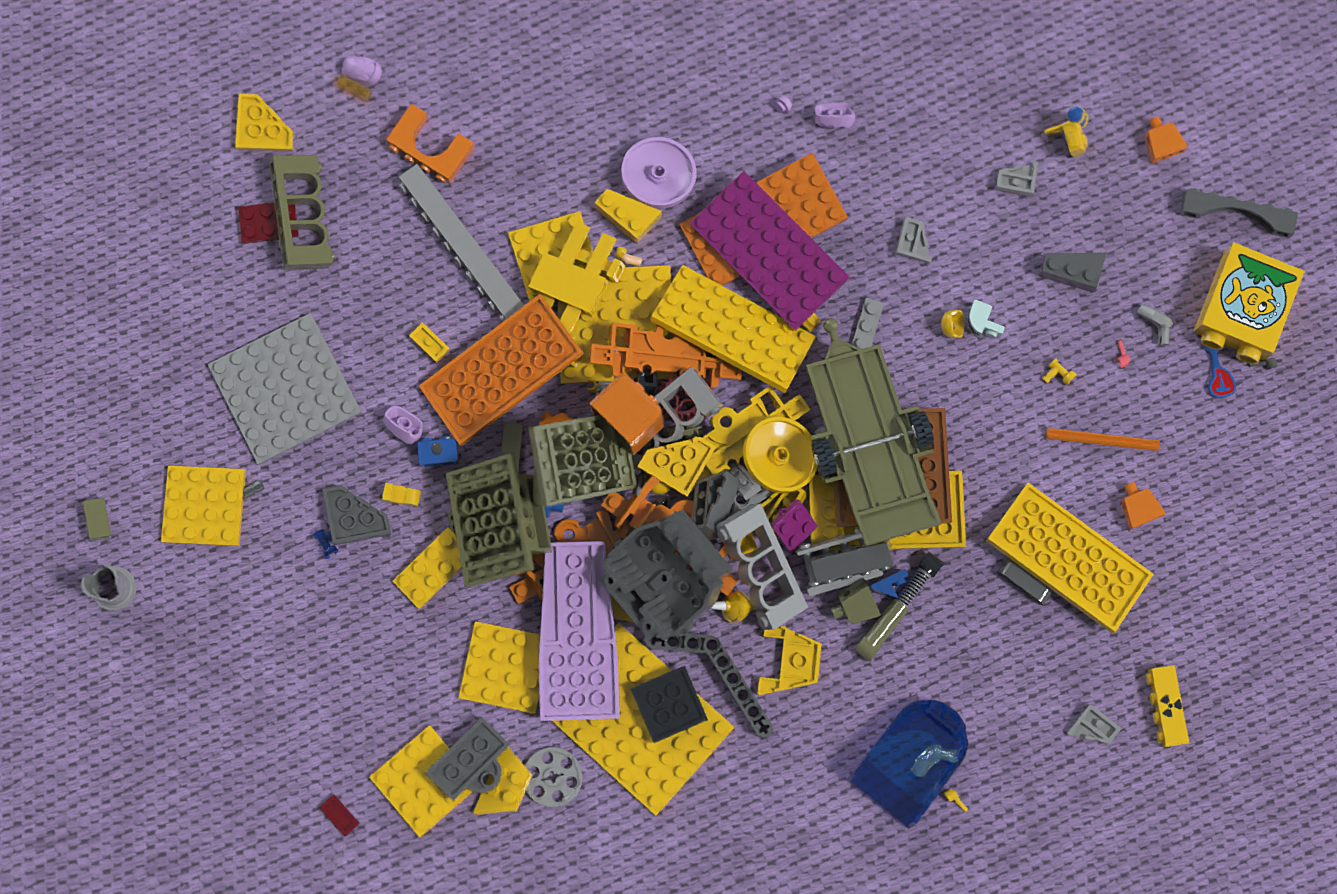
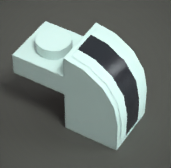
M975 299L967 317L969 329L977 337H980L984 331L986 332L985 335L990 338H1000L1005 327L988 320L993 306Z

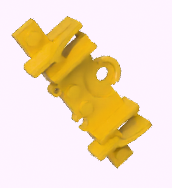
M769 386L749 400V406L739 413L733 411L734 409L720 408V412L711 417L710 425L713 426L714 430L702 437L716 446L697 481L720 473L723 470L729 471L730 467L727 463L730 460H734L736 464H739V460L743 457L745 439L751 429L759 422L771 417H786L796 421L810 412L811 409L799 394L786 404H783L772 387ZM766 393L772 400L776 410L768 415L760 399ZM726 416L731 419L729 427L721 426L720 420L722 417ZM695 484L691 489L690 493L695 490Z

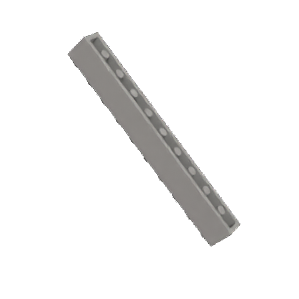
M418 164L399 176L400 188L405 194L408 192L411 195L410 201L415 208H421L423 211L421 213L422 217L427 223L430 221L433 224L432 230L437 237L442 236L445 240L443 244L449 252L453 251L455 253L454 259L460 267L464 265L467 269L465 273L471 281H476L478 284L476 288L482 296L486 295L489 298L488 304L493 311L497 309L501 314L499 316L501 322L522 308L524 304Z

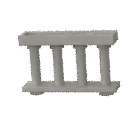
M859 528L854 529L855 532L815 544L803 543L799 545V548L795 549V553L798 556L803 554L810 579L809 585L804 586L808 596L851 585L861 578L868 580L883 575V571L875 569L871 570V573L861 576L858 573L846 580H841V578L833 579V582L823 585L822 582H816L810 552L821 549L823 554L830 552L829 547L840 544L843 552L844 548L849 547L848 541L859 539L861 546L864 544V540Z

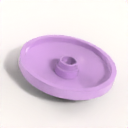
M651 137L634 144L624 156L621 167L622 182L628 194L634 200L653 208H669L685 200L695 185L697 173L694 159L689 151L680 143L664 137Z

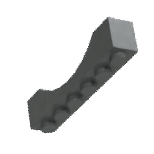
M1190 188L1183 193L1179 215L1199 219L1215 212H1235L1256 220L1271 235L1290 238L1295 233L1298 212H1293L1290 208L1279 209L1274 208L1271 204L1260 205L1255 204L1256 202L1252 200L1241 201L1233 196L1222 197L1214 192L1203 193L1199 189Z

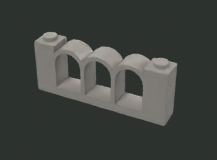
M689 368L654 397L658 401L657 405L660 408L663 406L676 424L675 432L671 437L663 439L658 433L653 437L655 441L654 448L663 446V443L673 444L678 442L683 436L684 426L688 428L695 427L703 421L704 416L713 417L720 412V407L723 404L696 369ZM683 389L697 407L695 417L687 422H683L668 403L669 400ZM639 451L635 455L631 454L636 477L644 473V471L637 468L643 457Z
M750 504L715 526L719 539L723 543H727L728 555L734 561L740 562L738 565L739 579L745 585L751 586L749 599L753 607L758 609L755 613L758 618V624L763 630H774L808 608L761 504ZM755 530L762 546L744 556L740 549V542L745 535ZM766 554L773 570L760 579L755 580L751 572L752 565L757 559ZM777 579L784 594L767 605L763 600V590L769 583Z

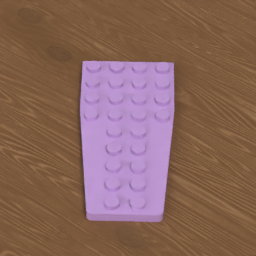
M601 541L551 543L552 552L545 553L539 650L540 721L619 718L618 657L611 594L599 580L606 572L601 565L607 559L605 544Z

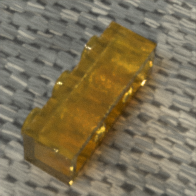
M342 74L336 82L338 88L366 103L373 94L371 89Z

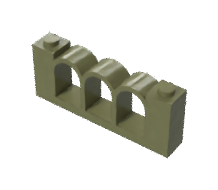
M318 155L273 156L269 161L283 270L329 268L334 262V252L331 251L330 245H326L329 233L324 224L320 222L325 215V207L323 202L317 197L322 184L318 177L322 170L321 162L318 161ZM284 180H306L312 185L313 194L286 195ZM288 205H309L316 211L317 218L314 220L290 221ZM291 230H313L319 235L320 244L293 246Z

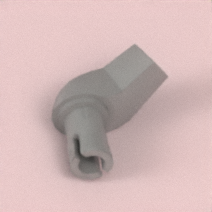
M1142 304L1138 310V315L1149 320L1158 328L1157 344L1169 345L1170 328L1173 326L1172 320L1158 309Z

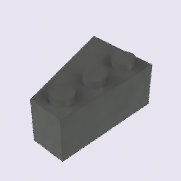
M1107 252L1047 253L1043 259L1039 277L1093 293L1097 288Z
M728 471L696 481L692 521L708 540L718 537V531L715 526L728 518L740 484V480Z

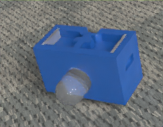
M452 436L441 437V440L424 438L422 442H417L419 465L421 468L459 464L457 441Z

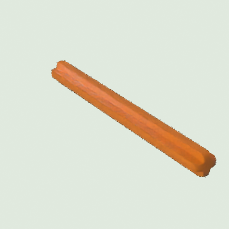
M1048 428L1046 431V438L1053 440L1158 451L1160 448V441L1154 439Z

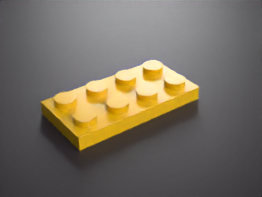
M447 527L393 580L394 584L418 609H421L462 569L456 534Z

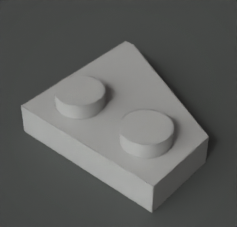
M1032 162L1031 165L1027 166L1018 165L1011 169L999 170L995 190L1032 197L1038 162Z
M905 217L895 254L930 264L932 259L931 256L929 257L927 248L928 240L925 236L924 222Z
M1089 703L1067 734L1110 744L1122 728Z

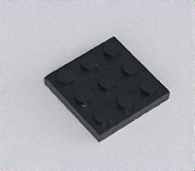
M685 665L631 688L653 743H657L708 720Z

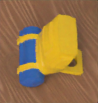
M1075 106L1069 109L1067 122L1044 130L1046 136L1064 132L1069 151L1074 158L1085 154L1086 148H1088V140L1086 135L1083 134L1082 129L1086 127L1089 120L1085 110Z

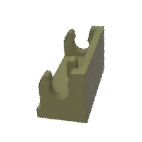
M105 498L83 501L90 542L109 538L111 531Z

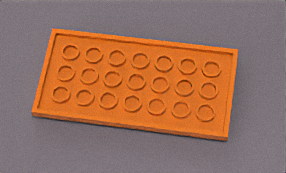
M813 152L756 182L811 238L848 219ZM697 215L680 223L686 238L709 279L724 286L741 277L690 225V222Z
M539 294L421 383L419 387L458 444L463 446L572 364L584 352L544 297Z

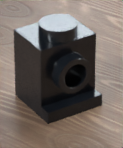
M643 369L641 373L637 370V377L634 378V382H639L648 396L653 395L657 388L656 371L650 374V369Z

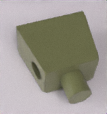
M864 578L859 579L839 592L837 596L841 604L831 608L835 619L846 615L850 624L881 616Z

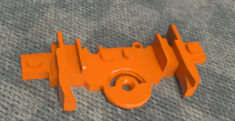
M653 476L644 485L639 495L632 494L629 500H626L617 492L609 493L601 506L618 518L614 523L618 530L627 517L632 515L633 519L629 525L635 530L641 525L669 517L675 511L678 512L682 509L692 520L694 501L681 500L676 502L670 509L662 504L656 506L645 500L646 497L661 482L657 477ZM727 543L719 551L723 558L728 553ZM729 573L721 580L724 584L720 592L728 596L739 580Z

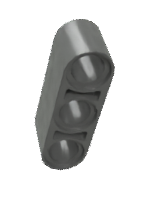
M1007 558L998 571L1000 576L1004 575L1008 578V582L1015 587L1018 586L1023 589V593L1030 598H1035L1039 601L1038 604L1042 606L1053 593L1052 589L1010 558Z

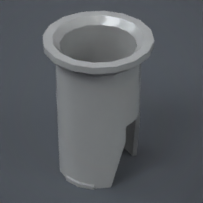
M103 564L102 568L93 575L89 574L82 578L81 587L83 592L88 597L94 598L100 607L107 610L125 608L132 602L136 594V582L133 575L121 567ZM114 573L116 578L115 585L119 594L111 600L101 598L98 592L100 581L106 575Z

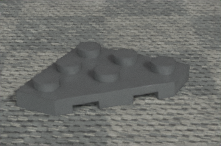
M343 486L322 489L333 546L391 535L386 513L374 508L370 503L359 496H355Z

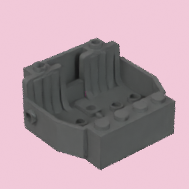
M682 509L671 514L669 517L641 525L624 540H618L613 545L614 549L608 554L607 559L601 563L606 572L599 580L648 640L656 635L666 639L677 636L682 632L685 634L694 627L693 623L715 605L724 584L721 580L733 568ZM663 574L667 576V581L663 579Z

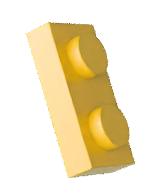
M423 322L409 335L436 363L450 350Z

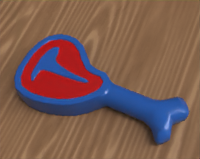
M1204 346V350L1209 353L1212 363L1213 378L1208 385L1209 394L1214 398H1225L1233 395L1236 391V383L1233 376L1228 370L1220 366L1217 350Z

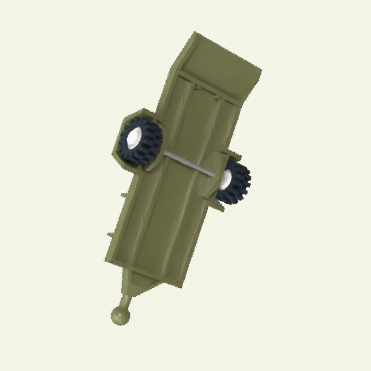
M834 318L826 319L823 323V328L830 334L832 340L825 360L806 365L811 389L814 391L821 413V420H823L826 432L811 436L813 457L821 479L825 483L842 479L855 521L866 546L941 525L938 512L929 494L917 458L934 453L933 449L929 447L934 444V435L928 416L924 411L920 412L919 406L901 410L880 344L864 349L857 348L839 339L837 334L838 322Z

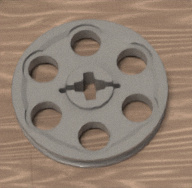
M555 747L542 749L536 752L525 766L528 770L531 767H537L540 771L537 778H531L526 789L528 795L540 805L546 807L563 806L572 801L581 788L582 770L580 764L571 753L564 749ZM549 752L553 755V761L550 764H545L542 761V756ZM566 757L572 760V766L569 769H564L561 766L562 759ZM550 772L558 775L564 774L558 776L555 783H552L551 780L542 781V779L550 776ZM571 776L575 777L578 781L577 786L574 788H569L566 784L567 779ZM536 786L544 788L545 793L542 797L534 795L533 790ZM555 791L563 793L564 798L561 802L553 800L552 795Z

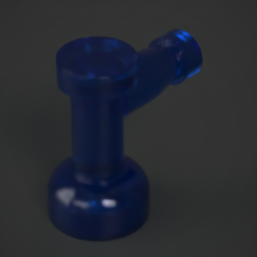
M321 529L313 535L322 545L325 559H329L330 554H337L339 552L336 546H331L328 542L332 538L330 530L325 533Z

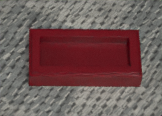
M335 794L319 807L344 837L360 824Z

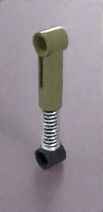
M928 552L919 563V569L913 575L911 581L907 583L905 589L899 594L898 599H892L854 651L870 662L894 628L909 611L907 605H910V602L912 603L911 600H914L913 597H916L918 591L920 592L924 583L926 584V581H929L928 579L934 578L944 565V562L931 552Z

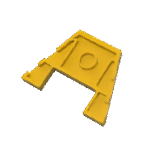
M782 625L774 630H764L763 637L783 639L780 678L759 677L757 695L818 683L821 643Z

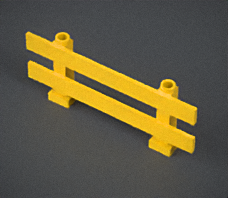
M576 222L567 242L561 247L559 259L571 264L574 261H578L587 265L585 270L600 275L601 272L606 273V276L611 281L618 283L626 266L616 258H614L613 262L607 260L617 239L602 233L594 252L585 251L581 247L590 231V227ZM541 293L552 308L556 299ZM568 304L560 321L571 334L582 310ZM581 357L570 364V366L576 368Z

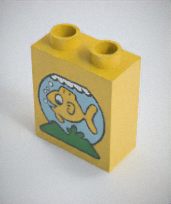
M1233 242L1223 253L1193 333L1201 335L1200 342L1208 348L1222 350L1225 345L1238 350L1236 357L1245 363L1258 364L1259 359L1262 361L1266 360L1275 351L1305 271Z

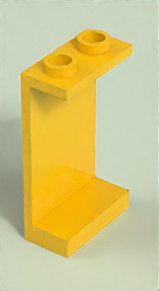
M544 252L543 256H540L537 260L535 273H532L529 277L528 287L531 291H539L581 309L587 315L593 317L609 283L607 279Z

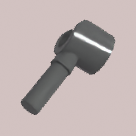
M1268 358L1258 362V364H1249L1250 367L1266 365L1268 370L1278 366L1275 358Z

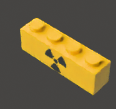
M1175 665L1149 669L1148 674H1146V682L1148 685H1151L1152 690L1149 698L1151 704L1155 707L1153 720L1155 724H1158L1159 732H1157L1158 743L1162 744V747L1189 743Z

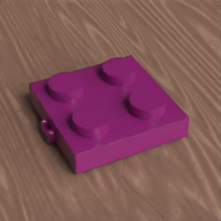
M795 499L786 509H781L779 511L780 515L770 524L775 535L790 553L818 527L798 499Z

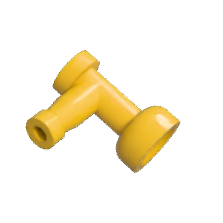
M1055 358L1048 366L1051 369L1042 379L1048 384L1050 379L1059 373L1063 377V383L1068 385L1077 374L1074 371L1068 372L1058 363L1059 360Z

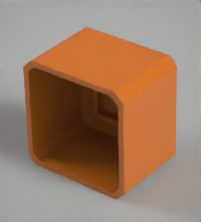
M619 374L589 405L593 416L602 415L627 440L631 454L635 455L664 427V419L661 408L657 405L658 401L652 395L648 396L639 382H634L627 374Z

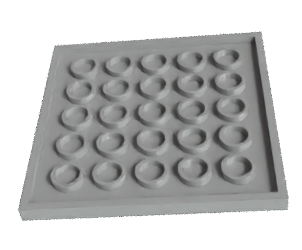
M311 313L208 364L258 465L362 413Z

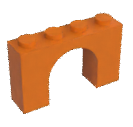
M411 104L386 139L389 145L388 148L396 154L400 152L405 155L404 159L412 164L416 162L424 172L428 174L432 172L441 183L446 181L451 184L475 149L474 142L458 133L447 150L437 156L422 154L415 147V139L428 120V115Z

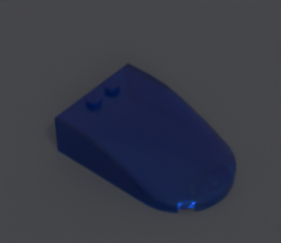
M929 699L910 703L892 720L846 780L906 828L910 829L918 823L964 760L968 750L965 723L952 707L943 702Z

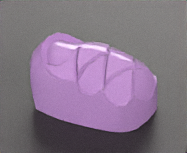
M347 56L341 70L345 79L365 86H373L382 75V68L378 62L359 56Z
M847 103L819 104L815 107V120L818 126L824 128H850L855 122V113Z
M392 406L385 412L382 421L387 429L406 444H414L420 439L422 435V421L418 417L399 406Z

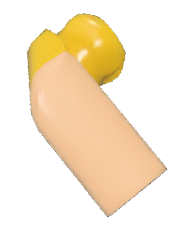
M624 247L617 248L615 253L617 259L629 265L637 267L641 265L642 258L626 254L627 249Z

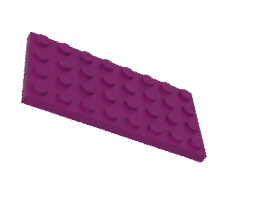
M745 171L732 181L690 222V225L794 331L807 321L850 279Z

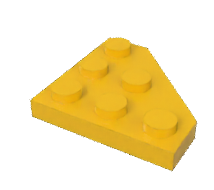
M239 94L236 150L293 151V131L258 94Z
M701 437L648 449L641 458L637 468L652 477H657L662 483L687 497L716 446Z

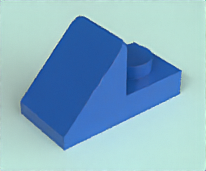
M903 569L871 585L869 589L880 595L898 599L892 585L894 584L897 587L905 583V578L909 575L906 569Z

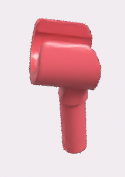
M1120 340L1118 341L1121 357L1117 358V362L1121 363L1119 366L1123 368L1129 364L1130 357L1126 354L1123 342Z

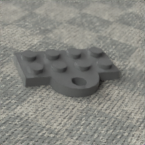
M481 717L425 774L453 802L467 788L475 793H488L495 789L501 780V766L497 758L510 744ZM492 775L494 783L492 785H485L483 783L484 776Z

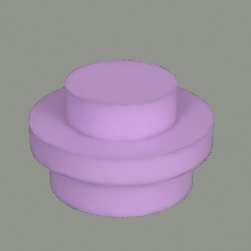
M777 97L774 101L778 112L784 114L790 112L792 103L787 97Z

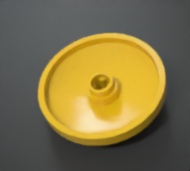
M771 417L759 422L748 433L743 447L745 466L751 477L760 486L775 493H791L805 486L813 478L817 470L812 452L811 434L801 424L786 417Z

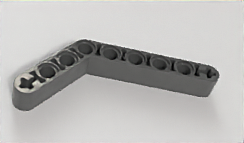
M680 633L677 636H672L677 638L679 643L677 646L671 647L667 643L670 637L664 640L665 646H661L662 642H656L655 645H651V641H648V638L645 636V644L652 650L706 654L755 734L760 738H767L771 735L773 731L771 722L717 637ZM656 635V639L662 640L659 635ZM689 639H695L698 642V646L695 649L687 646ZM708 641H715L717 649L709 650L706 643ZM720 657L726 658L727 666L719 667L717 659ZM735 674L738 678L737 683L730 684L727 681V676ZM741 690L746 691L748 694V699L745 701L738 699L737 693ZM750 707L757 708V717L752 718L748 715ZM761 716L764 718V720L760 721L762 725L768 726V729L766 730L767 734H765L764 732H759V729L761 728L759 723H757L756 725H754L753 723L754 721H757Z

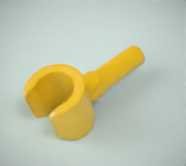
M949 789L944 792L948 802L954 800L964 812L968 810L958 798L956 791Z

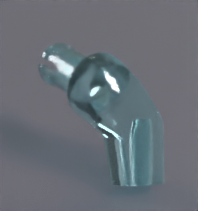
M939 744L931 745L918 757L911 771L916 776L924 777L930 767L940 760L955 763L958 756H954V754L958 755V751L944 749Z

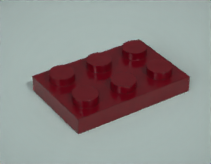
M274 202L238 207L242 244L279 240ZM288 205L290 221L297 220L296 205ZM291 230L292 238L299 237L298 230Z

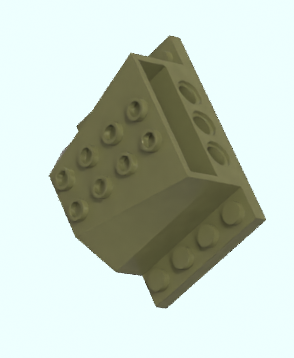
M602 415L529 428L534 456L533 507H547L637 488L629 443Z
M514 454L503 455L446 473L465 588L532 571L534 567L531 555L552 552L545 508L542 506L533 507L534 475L517 473Z

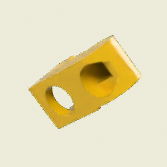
M385 482L382 500L386 503L418 507L421 491Z

